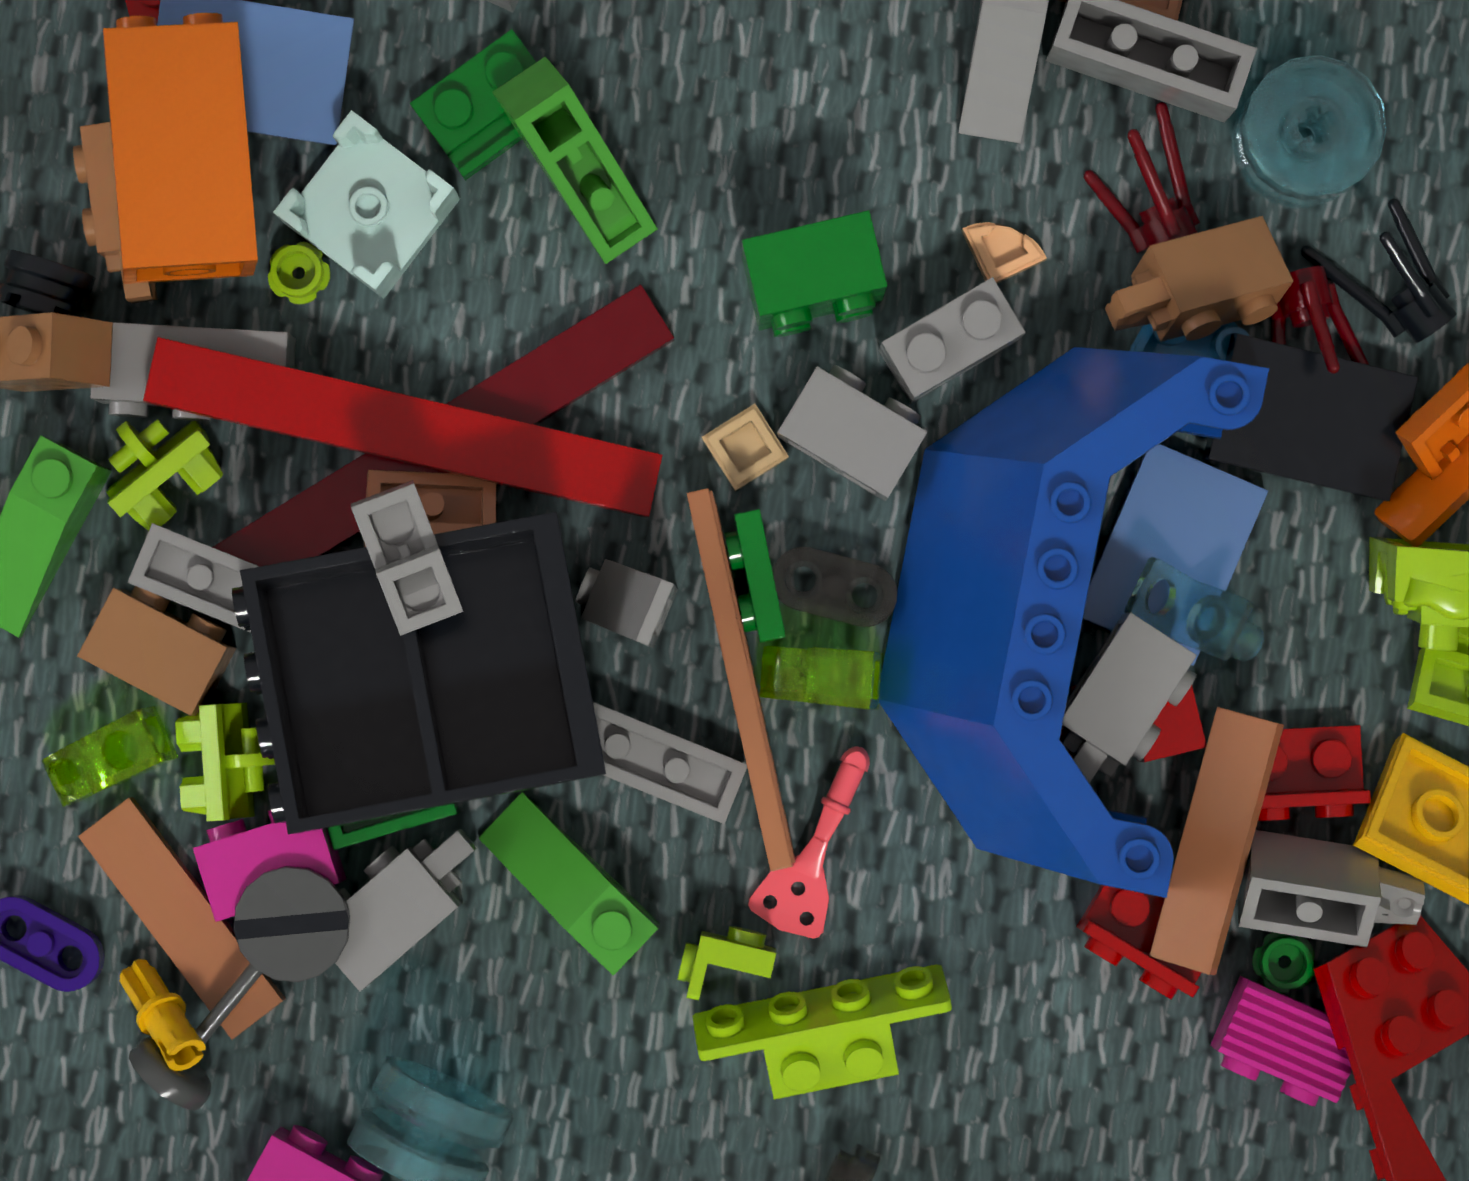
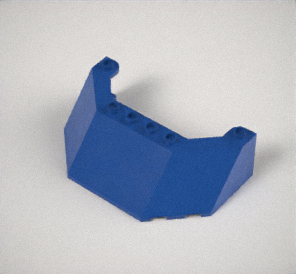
M1074 347L924 450L876 699L977 849L1100 885L1167 898L1174 861L1173 849L1168 838L1157 828L1146 825L1148 817L1109 810L1105 807L1060 740L1110 477L1176 432L1221 439L1223 430H1234L1248 425L1260 412L1269 368L1203 356Z

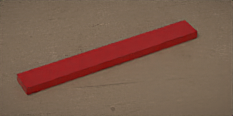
M157 337L143 402L644 518L650 515L663 456L662 454Z

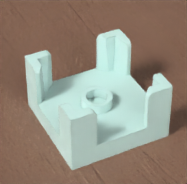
M351 110L333 134V138L338 145L301 194L295 188H292L273 213L285 225L310 244H313L322 253L384 299L460 198L454 187L430 169L425 171L384 140L376 128Z

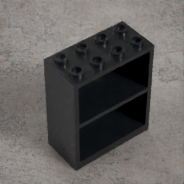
M557 512L434 534L464 612L401 636L366 547L240 570L243 586L232 588V598L238 626L244 627L245 631L251 630L255 652L244 653V664L251 693L262 694L266 717L256 719V730L262 757L274 758L278 783L268 784L269 802L275 824L286 823L288 835L299 834L606 774Z

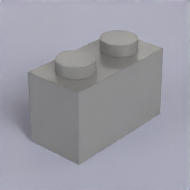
M992 277L881 342L878 351L907 400L912 404L1018 342L1026 332Z
M833 365L829 373L817 366L778 430L777 437L886 502L927 434L926 430L917 426L921 416L893 398L888 397L885 404L882 405L863 394L862 391L867 384L859 377L837 365Z

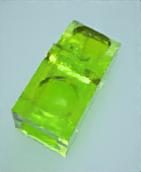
M763 646L759 697L878 710L883 653L818 647L800 649Z
M155 706L137 709L52 753L41 762L62 807H67L105 789L118 786L179 757Z

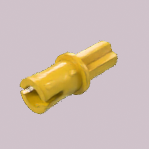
M145 959L134 960L131 967L122 969L119 982L138 1012L136 1023L141 1032L150 1035L156 1042L169 1069L183 1071L196 1065L203 1058L204 1054L202 1051L206 1050V1046L185 1016L186 1004L182 997L176 993L169 992L155 967L150 966Z

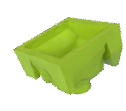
M1369 537V591L1384 594L1386 605L1393 606L1395 615H1407V618L1420 623L1418 647L1456 651L1458 648L1459 627H1469V544L1424 541L1420 546L1414 547L1403 539Z

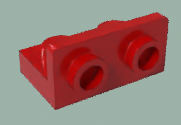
M1360 725L1283 729L1258 821L1290 819L1289 807L1305 806L1315 807L1316 818L1354 816L1353 804L1371 803L1370 790L1364 789Z
M1101 885L1077 925L1078 929L1090 936L1084 947L1116 967L1123 956L1141 966L1145 970L1139 980L1171 1000L1178 989L1194 998L1200 988L1195 983L1201 972L1149 956L1165 898Z

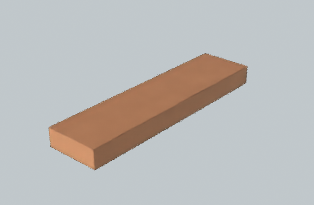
M1217 707L1150 957L1204 974H1217L1282 735L1283 724Z
M129 797L78 837L211 1012L250 963L240 952L233 928L226 919L215 922L205 891L133 797ZM262 973L222 1022L221 1026L231 1040H233L286 998L271 978Z

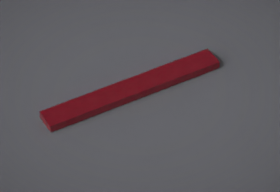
M640 284L446 404L538 425L675 341ZM365 453L212 548L259 567L325 555L361 533L350 504L366 498L368 470L449 472Z

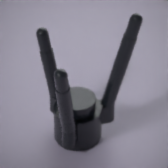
M1391 199L1388 202V208L1420 277L1391 233H1381L1380 242L1407 284L1390 298L1396 307L1395 310H1390L1309 245L1302 247L1301 254L1314 266H1324L1326 276L1379 318L1394 338L1406 331L1413 342L1418 343L1435 333L1457 314L1448 302L1447 298L1450 295L1438 280L1416 232L1398 199Z

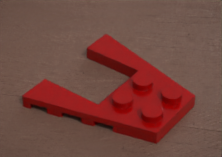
M1420 915L1416 925L1394 924L1370 937L1367 947L1354 946L1313 969L1337 1049L1345 1048L1356 1081L1349 1088L1356 1111L1364 1109L1376 1147L1369 1150L1378 1180L1385 1178L1386 1181H1446L1391 1081L1469 1035V971Z

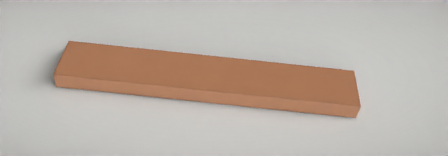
M709 488L688 492L686 494L770 872L793 867L796 858L746 633L743 628L715 495Z

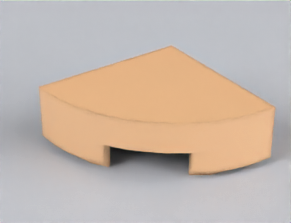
M990 222L976 223L962 228L964 238L985 281L993 277L996 283H999L1047 259L1044 251L1033 238L1014 228Z

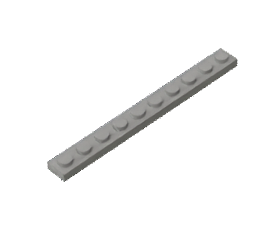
M152 523L127 583L245 630L244 627H239L237 623L232 588L243 586L240 570L259 566ZM593 702L606 774L603 776L725 824L747 770V764Z

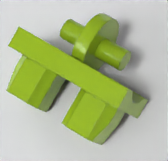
M159 419L155 420L140 433L128 421L122 423L116 428V431L126 445L108 458V460L119 473L123 472L136 460L139 459L141 462L106 490L110 497L107 502L120 518L125 513H128L148 531L152 523L158 526L164 525L177 512V508L160 489L159 486L178 472L190 488L199 495L223 476L220 465L208 447L210 441L205 430L197 421H191L154 451L152 447L170 434Z
M247 703L201 705L196 716L188 715L178 718L175 721L176 744L181 752L202 751L203 776L184 777L182 779V783L179 786L181 809L185 812L206 815L207 822L255 817L253 792L264 791L263 766L275 765L274 758L262 757L257 730L248 726Z

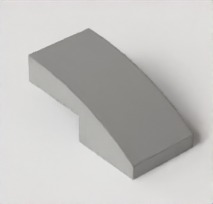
M413 480L350 504L400 636L464 612Z

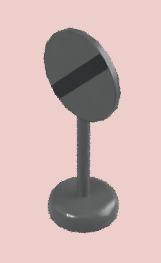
M284 866L263 873L246 887L235 908L234 933L240 952L250 964L195 1030L204 1044L262 973L274 980L300 982L320 976L338 961L349 939L350 915L344 896L330 879L310 868ZM152 1037L141 1039L130 1051L129 1060L135 1071L152 1089L170 1102L194 1111L200 1109L208 1100L211 1093V1082L206 1071L199 1063L183 1071L169 1069Z

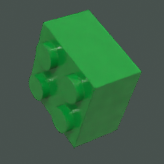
M870 210L742 240V261L759 331L772 328L774 337L794 335L810 330L812 318L833 313L836 323L854 321L873 315L872 308L876 307V303H880L883 300L887 289V282Z

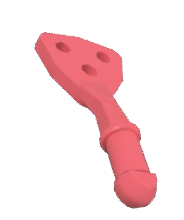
M858 746L849 748L841 756L840 760L842 762L826 797L821 799V803L824 805L815 833L801 853L795 856L796 862L793 867L771 871L749 898L748 906L750 910L781 931L813 939L818 938L824 931L829 895L823 863L828 842L844 814H850L851 809L849 806L864 773L868 772L870 766V758L867 751ZM797 881L802 882L805 886V891L801 895H795L791 890L793 883ZM769 895L774 896L777 900V905L771 909L763 904L764 898ZM803 912L812 913L813 922L811 924L804 925L801 923L800 915Z

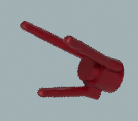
M1159 102L1155 106L1176 201L1174 197L1167 198L1149 152L1137 129L1129 130L1127 137L1155 205L1139 213L1144 224L1143 226H1139L1094 171L1087 170L1083 177L1096 193L1099 200L1127 232L1136 253L1147 249L1153 244L1197 233L1195 225L1200 223L1191 204L1173 124L1171 123L1168 106L1164 102Z
M1324 266L1307 267L1290 272L1294 282L1278 302V310L1270 316L1271 342L1286 345V318H1291L1293 328L1313 325L1327 370L1335 374L1339 371L1340 365L1326 322L1331 317L1351 361L1369 365L1340 305L1335 283L1328 284Z

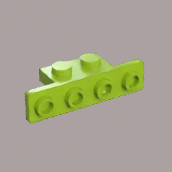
M935 964L925 967H907L896 973L861 980L847 979L836 985L802 992H783L772 998L737 1005H719L711 1010L695 1013L692 1018L698 1055L701 1061L763 1050L773 1099L775 1100L899 1075L890 1024L946 1013L952 1010V1004L943 968L941 965Z

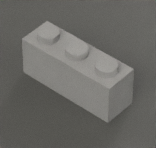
M1066 0L1046 62L1225 123L1237 109L1257 48L1119 0Z
M113 323L110 387L91 388L90 398L102 404H109L108 415L146 418L148 406L162 407L143 402L157 337L293 369L295 368L296 338L288 332ZM175 409L172 410L173 419L211 421L210 417Z

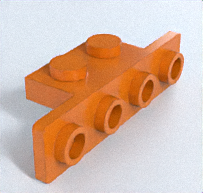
M1469 363L1463 366L1448 383L1420 409L1415 411L1410 419L1395 432L1416 465L1417 470L1391 494L1390 501H1383L1375 509L1374 513L1383 525L1414 547H1418L1469 500Z

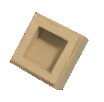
M755 403L701 437L735 492L789 458Z

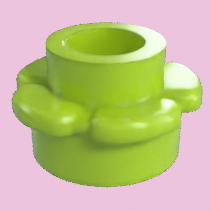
M299 242L297 245L287 244L278 248L272 255L268 282L270 288L278 297L286 296L293 304H307L317 298L319 290L322 291L327 288L331 275L330 267L326 262H323L322 252L313 244L307 242ZM298 267L303 268L305 271V275L301 279H296L293 276V271Z

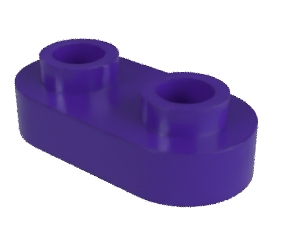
M15 895L0 899L1 961L53 989L64 992L76 991L86 987L99 976L103 969L105 955L102 943L92 931L31 898ZM13 915L21 917L26 923L27 930L21 939H15L7 932V921ZM67 946L77 947L83 955L82 964L78 969L68 968L63 962L62 954Z

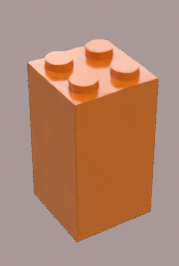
M218 13L189 14L183 17V24L156 26V18L151 16H129L117 19L116 28H103L123 284L253 276L258 262L238 22H223V15Z

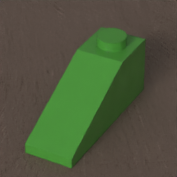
M546 56L492 92L605 264L658 230L572 88Z
M40 435L11 488L0 514V628L18 638H21L112 472L69 447Z
M524 792L479 837V840L557 922L613 976L658 930L660 923Z

